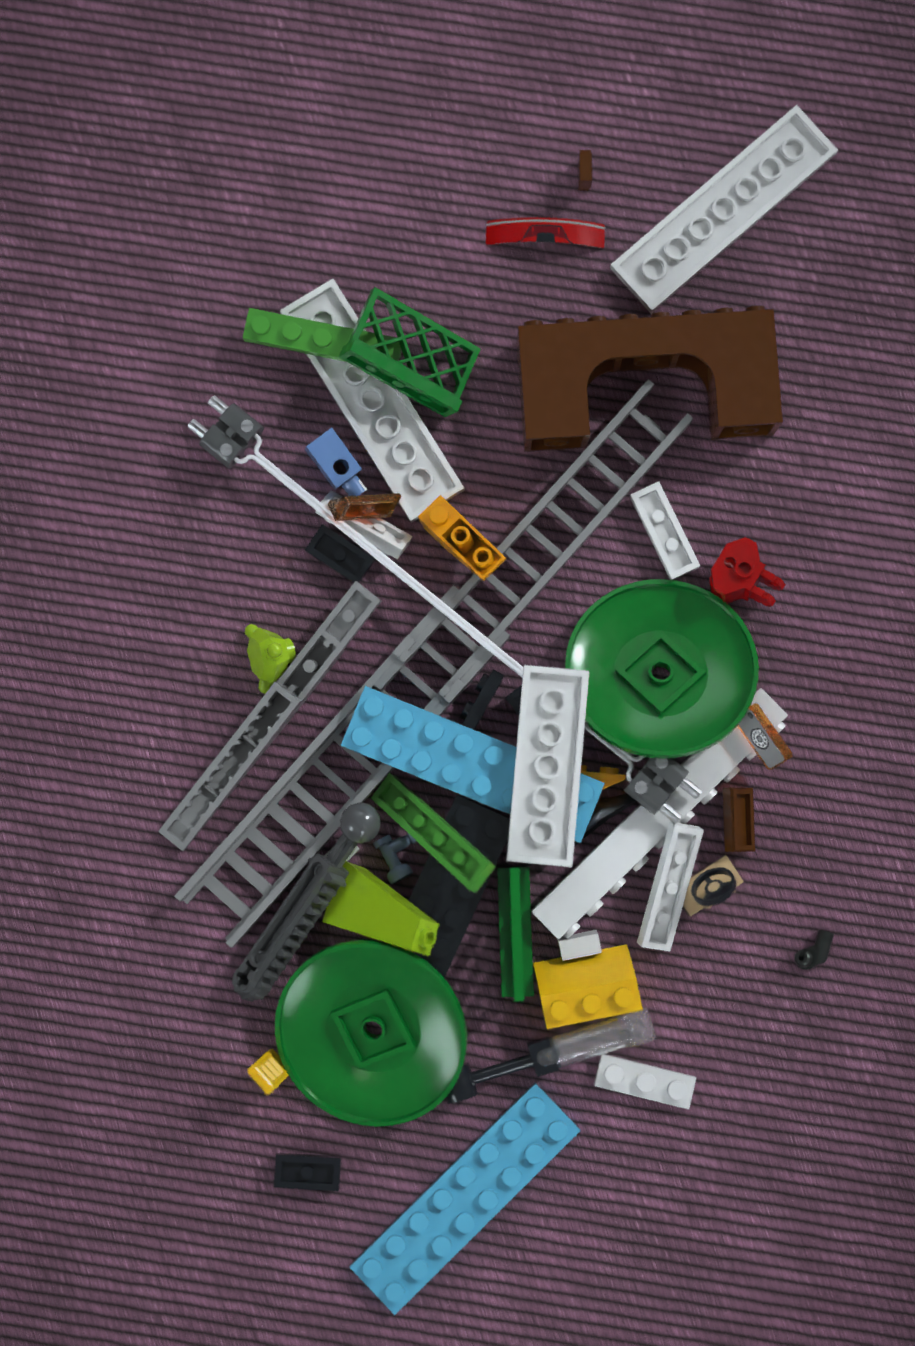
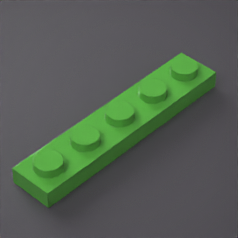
M249 308L243 340L344 361L339 358L343 346L348 343L354 329ZM362 331L359 340L370 346L378 344L375 333ZM383 335L385 341L396 338ZM396 342L386 345L390 357L400 361L402 352L400 343Z
M389 773L371 797L378 806L470 891L476 893L496 867L397 776Z

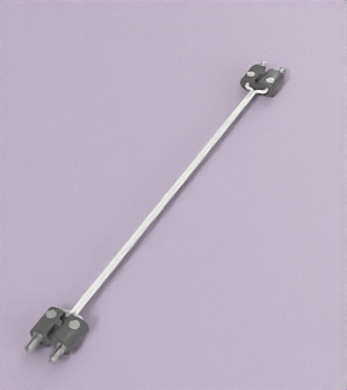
M212 396L208 404L221 414L217 424H213L207 430L195 419L189 422L188 428L201 438L199 445L224 466L230 469L236 463L243 464L250 459L255 460L523 678V666L260 454L259 447L262 442L260 435L264 427L235 403L227 406L218 397ZM257 440L254 447L255 455L250 454L241 459L245 454L244 451L248 447L250 448ZM585 723L584 729L629 765L626 772L629 785L624 791L653 815L660 811L674 824L678 823L682 815L666 803L674 790L680 786L695 799L702 793L699 787L686 778L689 771L673 758H650L632 779L633 762L641 761L644 756L634 757L629 752L613 746L597 735Z

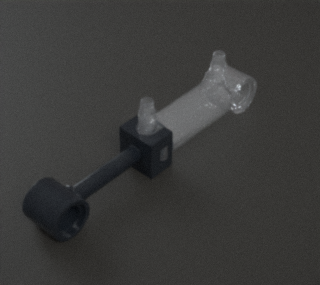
M642 1007L643 1010L617 1015L616 1017L552 1037L547 1036L527 1042L530 1054L473 1072L470 1069L469 1063L466 1062L456 1084L445 1097L447 1104L460 1102L478 1095L476 1088L478 1083L534 1066L537 1077L559 1071V1068L623 1048L651 1042L657 1039L648 1007Z

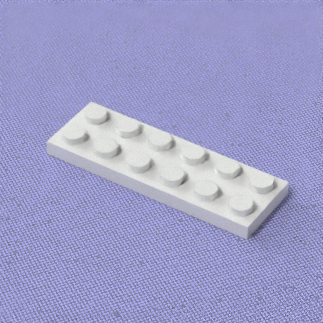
M524 665L506 861L572 867L589 671Z

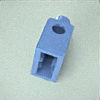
M330 428L306 446V453L335 490L342 486L348 496H359L367 490L356 475L362 468L333 428ZM337 462L343 463L347 469L346 473L343 475L337 474L333 465Z

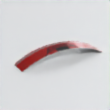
M532 217L491 220L486 222V245L513 242H555L604 248L605 225L563 218Z

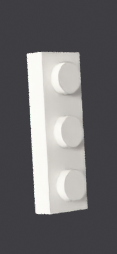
M658 481L631 494L630 499L670 580H674L699 568L700 564L660 482Z
M332 490L321 501L324 506L385 555L398 559L408 547L413 537L410 534L349 500L332 501L342 497ZM322 516L328 523L332 524L324 516Z
M601 1053L594 1086L689 1109L696 1077Z

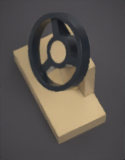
M727 855L722 856L691 876L683 908L688 916L691 917L703 908L709 909L714 905L724 902L735 892L736 887L744 882Z

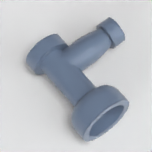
M409 833L395 840H392L391 836L387 835L373 843L375 849H380L390 869L387 878L391 885L413 874L411 867L408 864H401L396 854L411 843L415 844L417 842Z

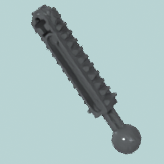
M367 803L350 805L343 811L340 819L342 835L327 857L317 853L314 858L308 859V867L304 870L294 888L289 892L279 910L275 913L258 941L253 945V948L233 975L234 992H237L241 999L251 1002L264 999V996L271 991L273 984L278 980L282 971L285 970L286 965L293 958L297 949L300 948L303 940L306 939L309 931L315 926L314 924L321 917L322 912L329 905L333 896H336L339 887H346L345 879L349 872L343 867V864L357 843L370 842L378 835L380 816L374 807Z

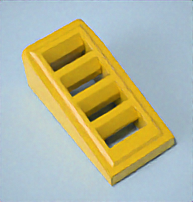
M269 1049L247 1070L249 1076L266 1095L271 1094L289 1076L279 1054L274 1049Z

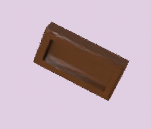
M723 788L725 852H755L753 788Z

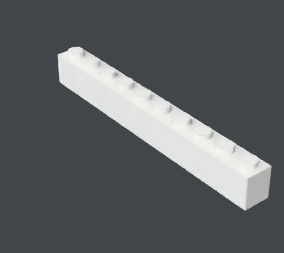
M762 688L756 690L749 710L753 712L767 734L774 738L786 726L782 721L788 714ZM739 725L722 741L706 750L690 755L681 764L689 771L686 778L699 787L702 793L695 799L680 786L674 790L666 803L682 815L678 823L686 824L695 815L692 809L699 802L703 805L708 803L718 793L714 787L722 780L728 783L740 771L737 765L745 757L750 761L758 754ZM639 804L531 912L558 940L562 936L566 939L570 938L580 928L577 921L585 914L591 917L604 904L600 899L608 891L612 894L616 893L626 883L623 876L631 869L637 872L649 860L646 854L654 846L658 850L663 847L669 823L672 821L660 811L653 815Z

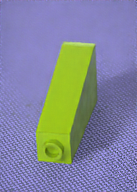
M345 861L343 867L349 872L345 879L347 885L346 887H339L336 896H333L326 908L322 922L430 956L432 946L436 941L439 924L369 870Z

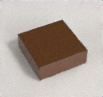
M580 150L578 158V191H589L592 184L591 150Z

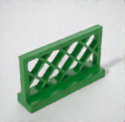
M374 287L370 291L350 339L343 346L339 358L441 416L448 417L458 412L462 403L460 397L481 349ZM376 299L386 304L389 317L377 320L373 309ZM407 316L412 319L417 332L404 335L398 318ZM392 321L397 338L385 341L379 324ZM372 326L378 344L370 346L359 340V337L364 328ZM434 332L439 335L443 347L431 351L425 334ZM418 336L424 353L412 357L406 339ZM399 342L405 359L400 361L392 359L386 345ZM460 347L469 353L465 364L457 366L452 352L453 348ZM445 351L450 369L438 372L433 355ZM426 357L431 375L422 376L417 373L413 361ZM452 372L456 383L453 393L443 387L441 375Z
M529 867L497 868L502 997H513L514 1002L524 1001V997L534 996Z

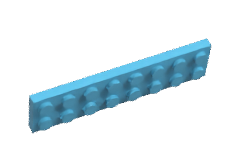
M364 687L340 746L511 814L516 758L515 746L370 687ZM581 773L575 841L579 843L583 839L605 784Z
M534 1083L349 1268L396 1315L581 1131L580 1128Z

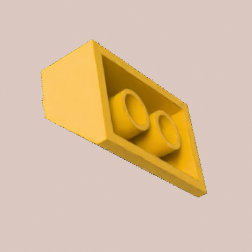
M627 944L601 949L602 953L565 961H562V958L559 957L533 962L547 1029L643 1010Z

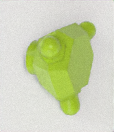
M250 624L245 628V634L250 639L247 653L252 672L260 679L258 689L261 693L266 694L273 683L286 671L288 664H291L296 658L295 647L291 639H283L276 633Z

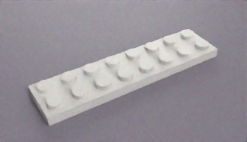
M796 105L610 265V269L650 313H653L834 157L838 149Z
M334 279L329 280L280 310V313L283 315L354 329L358 321V317ZM306 354L411 523L417 520L418 516L440 495L448 501L464 491L462 483L406 395L348 362Z

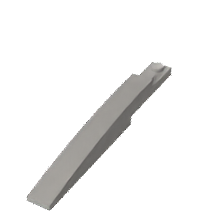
M358 581L353 583L278 681L273 683L158 831L181 851L188 847L344 653V649L382 600Z

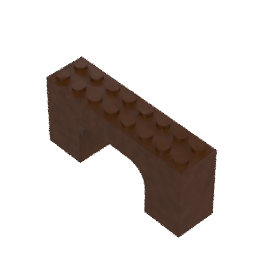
M758 305L747 307L746 311L733 312L732 308H719L714 310V313L701 314L700 310H687L682 312V315L670 316L668 312H656L651 314L650 317L638 318L636 314H625L615 320H606L604 316H593L584 322H574L572 318L558 319L554 324H543L540 320L524 322V326H518L517 333L524 452L587 448L590 438L587 388L597 377L612 372L672 368L688 370L698 376L703 382L708 395L711 440L773 436L783 423L774 309L765 310L764 306Z

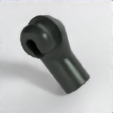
M819 929L815 944L796 952L794 961L798 967L809 970L825 963L834 934Z

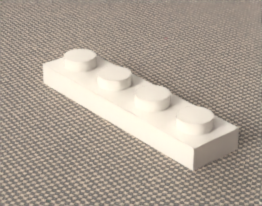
M669 823L637 943L643 948L671 951L704 832L699 826Z

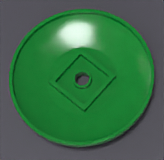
M652 579L630 583L614 589L597 600L576 624L568 643L565 669L589 671L585 723L597 735L613 746L635 755L650 758H677L692 755L706 750L726 738L746 716L755 696L759 673L756 647L748 628L740 616L726 602H723L721 598L693 584L667 579ZM663 667L668 670L670 675L666 679L660 680L652 675V671L655 668Z
M369 940L349 941L317 952L299 966L282 991L276 1009V1045L280 1059L289 1077L296 1087L317 1107L350 1123L375 1127L403 1124L425 1115L439 1105L450 1093L458 1080L466 1058V1021L458 998L450 985L424 959L402 947L389 943ZM366 1023H378L382 1033L378 1035L370 1033L366 1028Z

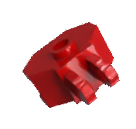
M747 537L725 545L711 568V576L709 578L711 593L721 598L727 604L739 599L748 601L751 598L766 607H773L776 602L775 598L757 587L758 583L761 582L778 591L783 590L786 584L781 578L765 570L766 565L760 562L757 543Z

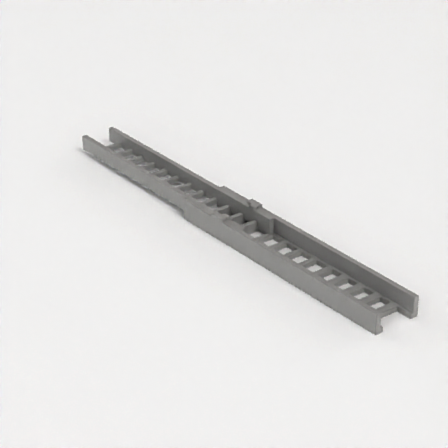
M649 379L497 547L503 555H506L536 582L527 594L520 599L493 574L486 579L515 605L502 622L497 621L469 596L470 592L481 581L475 574L470 577L460 590L453 585L440 599L452 610H455L463 601L494 628L487 638L499 648H502L510 639L511 635L506 630L694 419L687 413L669 435L666 436L660 430L661 427L646 414L643 416L635 408L653 389L654 384ZM628 416L661 443L647 459L615 432ZM607 439L612 441L640 466L627 482H624L594 455ZM587 462L619 489L605 506L573 478ZM566 485L599 512L585 529L552 502ZM546 508L578 535L564 552L531 525ZM525 531L557 559L543 576L511 549ZM433 607L174 897L188 904L206 886L242 919L225 938L228 946L231 948L235 947L308 866V859L314 858L340 830V819L343 811L352 804L364 803L394 769V767L381 763L376 768L362 754L341 746L371 773L368 779L355 792L318 759L334 741L341 745L343 737L340 734L349 725L364 687L367 686L391 696L384 688L400 672L431 700L424 710L441 716L495 655L484 646H478L455 626L447 616L436 607ZM441 625L473 653L459 670L427 643V640ZM419 649L423 650L452 676L438 693L434 692L405 666ZM312 765L318 768L350 797L335 816L298 783ZM290 790L327 823L316 837L310 834L278 805ZM268 814L306 847L294 861L257 829V826ZM247 838L285 871L273 885L235 852ZM225 862L263 894L251 909L214 876Z

